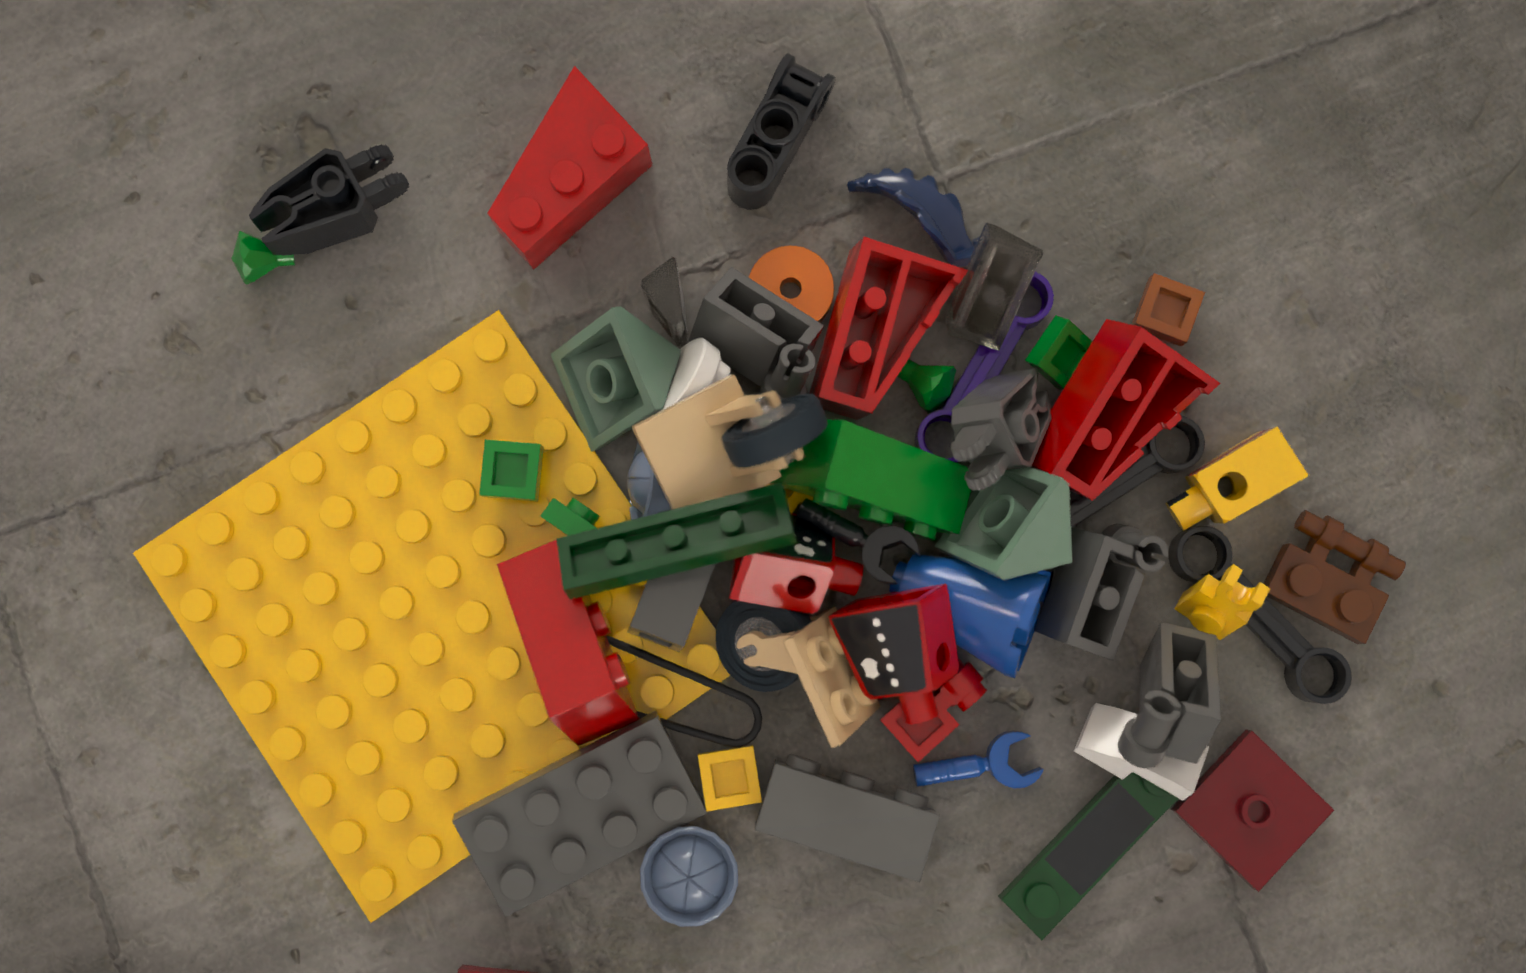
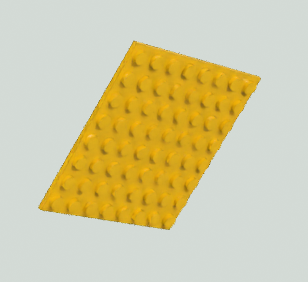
M499 310L133 552L370 923L470 855L452 822L454 813L609 735L606 734L578 746L549 719L497 564L554 541L557 538L568 536L540 517L553 498L567 506L572 497L600 516L594 525L597 528L631 520L629 509L632 505L595 451L591 452L582 431ZM485 440L541 444L544 447L538 502L488 498L479 495ZM647 581L590 595L593 603L600 602L611 628V633L607 636L628 643L719 683L730 676L717 652L716 629L700 606L685 646L680 652L627 632ZM610 645L613 653L618 652L624 663L630 680L627 688L634 706L639 712L650 714L657 711L660 718L667 720L712 689Z

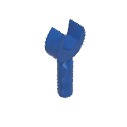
M1006 731L997 735L990 742L986 757L974 754L913 764L917 787L979 777L985 771H989L998 782L1005 786L1024 788L1035 783L1042 775L1044 769L1039 767L1019 774L1007 764L1010 744L1030 737V735L1020 731Z

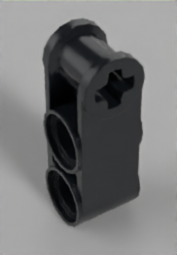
M789 53L785 54L774 72L765 96L729 158L727 165V189L733 203L740 208L754 210L767 205L772 199L813 121L817 120L824 109L834 87L835 76L828 73L822 77L797 64L795 56ZM778 125L784 127L789 132V135L783 139L775 140L766 136L763 131L770 126ZM754 170L761 173L765 180L758 185L749 186L743 184L737 177L745 171Z

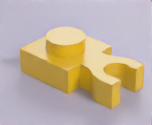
M1233 564L1226 569L1220 581L1208 574L1184 591L1174 609L1190 619L1191 624L1199 631L1216 635V638L1221 640L1248 623L1253 611L1262 606L1270 588L1263 583H1259L1254 588L1241 585L1238 579L1243 570Z

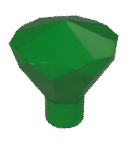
M239 231L231 259L246 285L256 281L277 266H295L294 255H273L262 239Z
M909 359L897 377L909 384L920 407L929 414L935 411L950 396L955 381L956 369L954 366L919 365Z

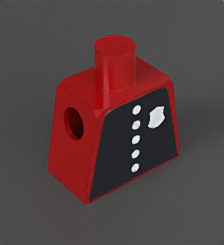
M791 512L796 544L733 559L730 599L810 614L819 611L827 589L855 596L859 589L864 569L862 563L835 556V538L796 518L797 514Z
M946 583L858 598L828 616L864 696L869 699L898 696L907 724L927 722L939 715L932 691L937 690L958 673L959 668L949 591Z

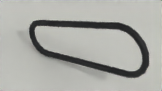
M606 635L611 646L746 703L754 715V725L750 733L739 739L726 738L660 718L665 728L735 748L748 745L756 739L762 727L763 717L759 705L752 697ZM637 711L639 718L648 715Z

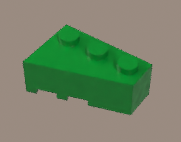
M827 419L828 425L826 429L802 447L805 456L801 460L790 459L786 461L788 467L779 470L781 477L768 483L772 485L782 482L785 489L813 497V502L839 510H846L848 507L860 511L859 518L873 523L891 526L892 521L904 524L903 529L912 536L931 541L935 540L937 532L960 534L971 492L964 477L966 475L965 472L969 471V467L851 422Z

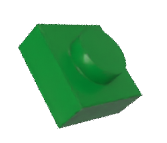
M1055 315L1025 361L1033 368H1037L1038 372L1056 388L1063 390L1091 345L1092 340L1069 319Z
M485 440L479 495L488 498L538 502L544 447L541 444Z
M573 497L567 506L553 498L540 516L568 536L597 529L594 525L600 518L598 514Z

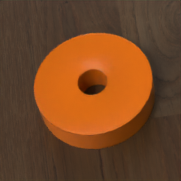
M782 246L764 254L753 266L749 275L750 279L819 323L826 317L833 300L834 281L829 267L816 253L800 246ZM789 282L797 284L801 290V293L792 299L784 297L780 291L781 287Z

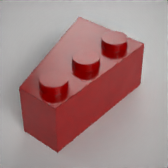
M574 66L487 214L498 232L534 270L653 165L648 144Z
M864 236L849 251L809 394H814L820 401L823 410L856 420L872 414L911 357L910 354L926 330L931 327L940 314V309L969 270Z
M1106 319L1051 409V422L1031 468L1063 478L1069 484L1070 491L1093 501L1144 454L1141 449L1163 428L1171 430L1183 419L1180 413L1202 393L1209 395L1221 383L1144 328Z
M557 539L497 564L549 719L578 746L640 719L627 688L630 680L624 663L618 652L613 653L606 635L611 633V628L600 602L593 603L590 595L569 599L563 590Z

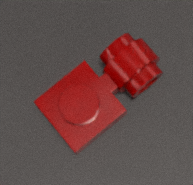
M958 658V673L936 690L937 694L934 695L939 715L934 719L919 724H907L900 701L880 718V721L917 762L922 760L960 725L947 709L957 705L964 712L987 692V689L981 683L984 677L969 661L964 664Z

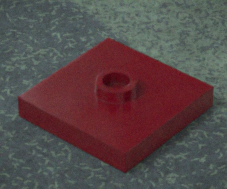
M1245 730L1201 776L1192 795L1184 800L1180 799L1171 808L1252 889L1258 892L1334 811L1322 797L1252 730Z

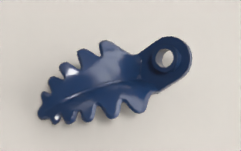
M884 168L879 174L868 173L861 178L847 183L849 192L879 194L892 199L910 212L928 233L946 263L957 267L969 265L975 267L977 260L983 257L984 254L980 255L988 234L977 237L971 242L966 233L963 211L958 198L953 193L944 195L939 193L937 182L933 176L927 175L920 180H915L913 171L908 168H903L899 173H894L890 168Z

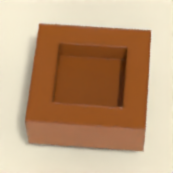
M1153 273L1148 278L1132 325L1144 328L1157 338L1183 346L1188 342L1205 292Z

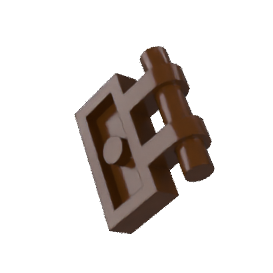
M1304 510L1297 518L1294 529L1311 538L1305 550L1291 543L1282 545L1263 583L1270 588L1266 597L1356 644H1366L1389 597V594L1371 586L1370 583L1377 572L1394 581L1402 575L1406 562L1390 554L1389 547L1372 538L1365 541L1345 531L1344 523L1327 515L1322 519ZM1334 549L1355 560L1349 573L1325 562L1330 550Z

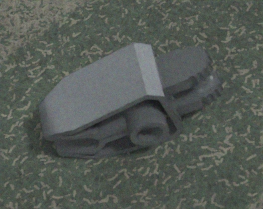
M1037 368L1003 373L987 379L952 408L951 425L954 430V442L951 443L952 446L950 448L956 460L959 462L969 461V471L965 472L966 475L964 477L969 488L973 491L985 490L987 487H991L1000 479L999 477L1004 474L1005 470L1032 466L1052 419L1047 390L1036 392L1038 382Z

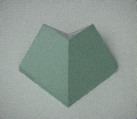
M621 306L612 307L550 354L591 452L599 451L630 431L633 425L663 409L681 353L679 348Z
M1031 467L1005 470L1004 474L999 477L1000 479L991 487H987L985 490H974L971 493L960 534L944 533L935 545L941 552L1002 580L1072 563L1069 484L1061 477Z

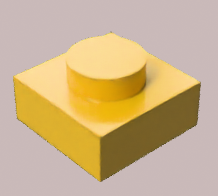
M753 745L698 753L706 812L762 803Z

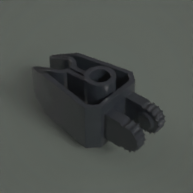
M375 145L348 159H345L340 151L325 148L269 187L253 207L249 217L260 232L273 229L261 238L273 255L309 254L373 232L378 220L374 210L404 195L410 187L402 172L391 173L363 187L360 186L359 182L377 174L381 170L383 171V169L388 168L392 164L394 156L387 145Z

